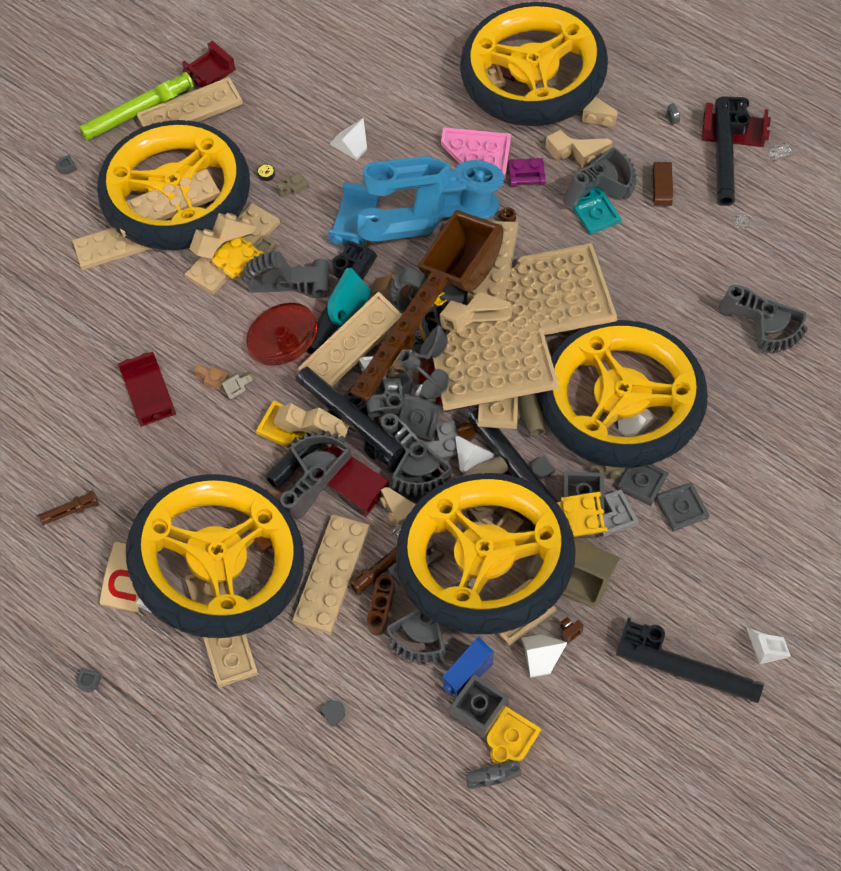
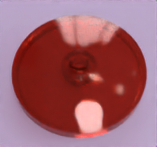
M283 303L273 306L258 316L250 326L246 337L247 348L252 357L261 364L270 366L286 364L300 357L312 345L317 335V320L308 307L299 303Z

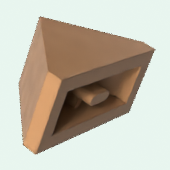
M392 273L376 279L370 296H374L379 292L387 300L392 301L390 286L395 275ZM407 285L400 290L406 298L410 292V287Z

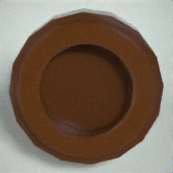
M461 423L457 427V434L471 441L476 434L475 427L471 423Z

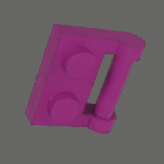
M543 158L509 160L511 187L518 184L540 183V185H546Z

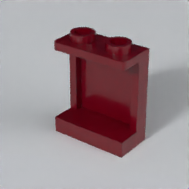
M214 41L207 44L209 51L191 64H188L186 61L182 62L183 73L187 72L197 87L202 88L220 81L236 70L234 59Z

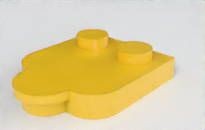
M273 400L258 426L256 434L281 446H291V441L298 442L297 436L302 438L306 432L292 431L288 433L274 425L278 409L284 405Z
M505 706L487 735L488 745L492 749L490 754L492 761L495 764L522 761L542 729Z

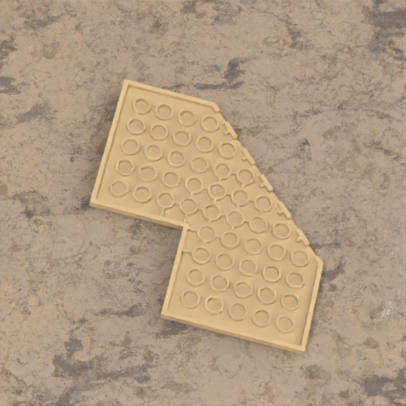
M592 243L522 256L517 261L518 264L510 270L505 300L511 302L512 317L509 320L473 322L464 326L458 334L452 331L449 332L446 350L439 357H433L435 370L442 369L449 376V386L441 395L444 411L559 389L544 335L617 321V314Z

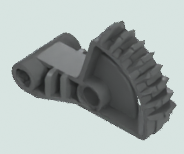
M615 147L610 148L588 167L582 168L574 174L563 197L564 204L568 207L577 206L579 200L595 187L619 199L629 198L635 189L637 181L636 169L633 168L634 164L630 163L631 159L626 158L627 154H622ZM613 164L623 175L625 185L618 182V173Z
M273 250L271 253L266 251L265 254L260 253L259 256H254V259H250L246 263L242 280L245 285H248L249 292L295 291L311 298H323L329 294V262L325 259H316L313 261V266L308 267L306 263L304 267H300V265L291 267L279 251ZM266 270L262 276H256L258 273Z
M406 268L401 274H395L390 286V297L392 304L395 305V308L400 313H404L411 303L400 290L406 284H410V296L413 300L428 278L427 275L412 268ZM447 284L442 291L445 294L439 296L442 301L446 299L447 301L440 306L436 304L434 306L441 311L444 310L450 301L467 306L469 304L467 303L468 291Z
M731 285L719 305L720 313L725 316L736 314L739 317L752 319L756 322L757 347L761 349L762 353L768 350L769 354L774 350L778 353L781 349L785 351L787 348H792L794 344L796 345L804 337L808 330L804 324L806 312L762 298L750 289L740 285ZM790 319L799 322L797 331L787 338L779 340H768L765 338V334H774L782 331L788 325Z
M391 413L385 414L381 418L382 429L404 447V456L393 474V490L399 488L400 494L405 490L408 496L411 492H414L415 497L418 493H421L424 497L425 492H430L451 478L452 469L450 464L417 438L401 419ZM418 451L422 452L421 455H415L414 453ZM438 467L444 471L441 476L428 482L413 483L400 479L403 472L411 476H425L434 472Z
M319 430L318 435L312 431L310 437L304 433V439L297 436V443L290 442L292 452L305 471L303 477L294 484V487L290 491H285L280 498L281 504L294 519H299L306 514L322 489L351 458L352 453L350 448L344 444V436L341 435L338 438V434L335 432L331 436L329 431L324 435ZM319 443L333 444L345 450L339 458L325 451L312 452L302 459L298 455L304 448ZM323 472L321 478H315L316 474Z
M457 582L450 587L459 586L460 582ZM419 609L388 626L387 632L392 640L389 648L391 650L395 649L396 655L402 653L401 657L403 660L409 656V662L412 663L416 658L418 665L422 663V660H424L425 665H429V660H432L436 665L438 658L445 662L444 656L447 653L440 624L432 619L428 621L422 620L424 614ZM403 628L411 639L420 643H433L440 640L441 649L433 652H416L401 645L392 634Z

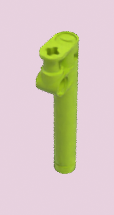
M184 72L176 78L168 80L88 121L86 124L80 125V132L84 139L89 141L93 137H97L136 117V113L164 103L178 94L193 88V82L188 73Z

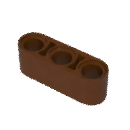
M654 162L653 205L672 206V162Z
M382 574L377 578L367 616L368 630L375 636L382 635L386 630L395 594L394 579L389 574ZM383 584L391 585L387 589L381 587ZM379 602L386 603L384 607L376 606ZM374 621L382 622L379 626L372 625Z

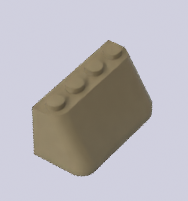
M574 538L576 545L575 564L571 579L563 594L589 606H596L600 603L620 557ZM538 554L529 557L525 569L527 577L532 580L539 572L544 561Z

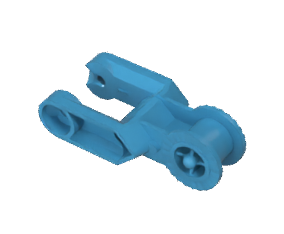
M430 156L369 163L363 169L362 181L366 183L370 194L386 196L395 190L417 188L415 203L413 207L390 210L368 208L362 210L358 216L357 233L360 237L369 241H385L429 235L437 228L443 217H451L455 210L482 219L492 217L499 208V200L493 192L502 187L504 173L492 163L474 159L458 164L455 169H450L447 162Z

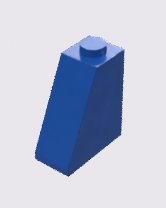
M480 637L469 646L443 676V688L448 694H454L458 697L473 674L480 677L493 665L494 651Z

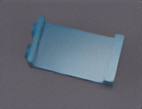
M344 182V196L334 228L328 231L329 241L336 245H344L346 241H353L365 246L366 240L359 236L356 229L358 216L364 209L376 208L379 196L370 194L366 185Z

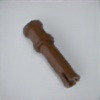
M90 490V493L81 497L75 496L73 501L38 514L44 526L77 511L82 513L85 509L92 506H100L94 490Z
M395 547L369 569H363L361 574L354 580L348 581L349 586L357 595H361L362 590L370 584L373 585L377 577L396 563L397 548Z

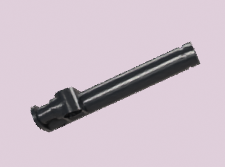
M724 96L717 98L715 101L717 203L721 206H729L735 202L733 134L742 135L748 130L751 117L747 111L749 100L745 97Z
M346 241L344 251L333 258L334 275L341 279L346 268H352L364 280L375 262L377 254L368 247L353 241ZM328 304L302 345V348L311 355L327 341L336 326L329 318ZM340 312L338 313V319L341 318Z
M304 367L297 374L296 381L364 438V451L371 459L383 461L388 465L389 471L394 472L404 456V447L311 368Z
M353 384L343 396L368 416L366 402L350 393L355 385ZM330 409L327 411V412L330 413L331 415H333V416L337 417L338 419H340V418H339L337 415H335ZM322 443L304 448L298 453L299 457L302 459L306 455L315 452ZM291 449L265 474V479L277 489L301 466Z
M479 408L473 411L468 417V421L474 425L476 431L497 457L501 456L505 460L510 474L534 484L558 502L499 428L478 427ZM525 517L530 523L529 528L531 531H534L536 526Z
M627 618L616 656L746 700L749 699L755 703L759 702L764 683L755 682L753 679L661 649L665 638V631L661 626L640 625L631 622V618ZM656 634L660 639L654 640L650 635Z

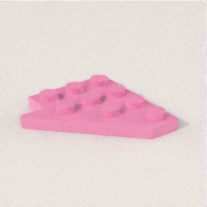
M443 127L441 146L459 164L473 159L487 161L501 169L505 179L511 134Z

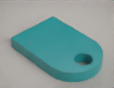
M597 187L588 193L589 196L581 198L577 206L572 207L589 235L621 223V217L606 194Z
M346 268L328 301L329 318L334 325L342 327L365 305L372 292L352 268ZM339 312H340V314H341L340 320L338 319V313H339Z

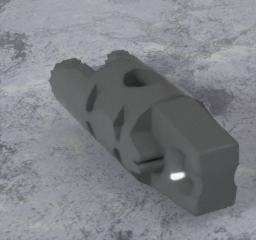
M518 761L501 762L481 767L467 773V786L470 789L507 782L521 776V769Z

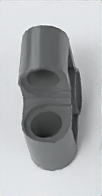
M400 378L382 379L379 384L380 395H371L366 402L367 414L370 418L381 417L388 413L397 415L403 404ZM390 402L395 403L397 406L391 405Z

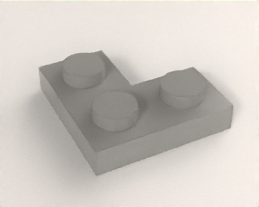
M454 420L437 423L438 441L424 444L444 460L458 458L455 440L458 434Z
M622 490L604 495V503L609 513L603 515L604 525L608 531L600 533L602 538L638 525L639 522Z

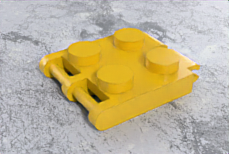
M239 237L229 240L214 253L212 263L219 269H223V272L233 279L236 276L240 278L246 263L250 259H254V256L265 253L257 250L253 243Z
M600 492L563 497L561 502H557L569 521L574 537L608 531L604 525L602 515L604 510L601 509L599 499L601 496ZM594 498L596 499L597 510L595 508ZM597 515H599V520H600V526H601V528H599V521H598Z

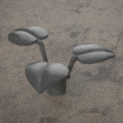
M437 325L422 344L420 354L415 351L412 353L410 350H404L400 353L398 360L405 369V372L399 373L394 378H400L403 398L405 393L410 394L412 392L411 383L413 378L409 370H418L428 378L421 387V393L425 398H437L447 390L449 386L448 374L442 369H436L431 376L420 368L419 359H430L431 356L436 358L446 350L448 338L441 326Z

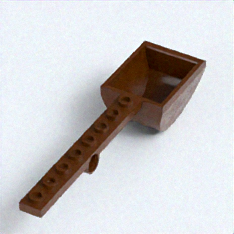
M455 210L418 264L420 271L427 275L428 278L351 389L350 393L353 396L366 402L369 400L401 351L410 350L413 347L415 330L447 284L468 292L480 286L491 271L500 252L504 234L502 225Z

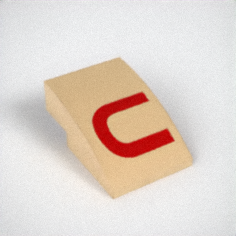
M114 542L104 576L100 605L139 613L140 607L136 604L139 597L133 588L126 563V544Z

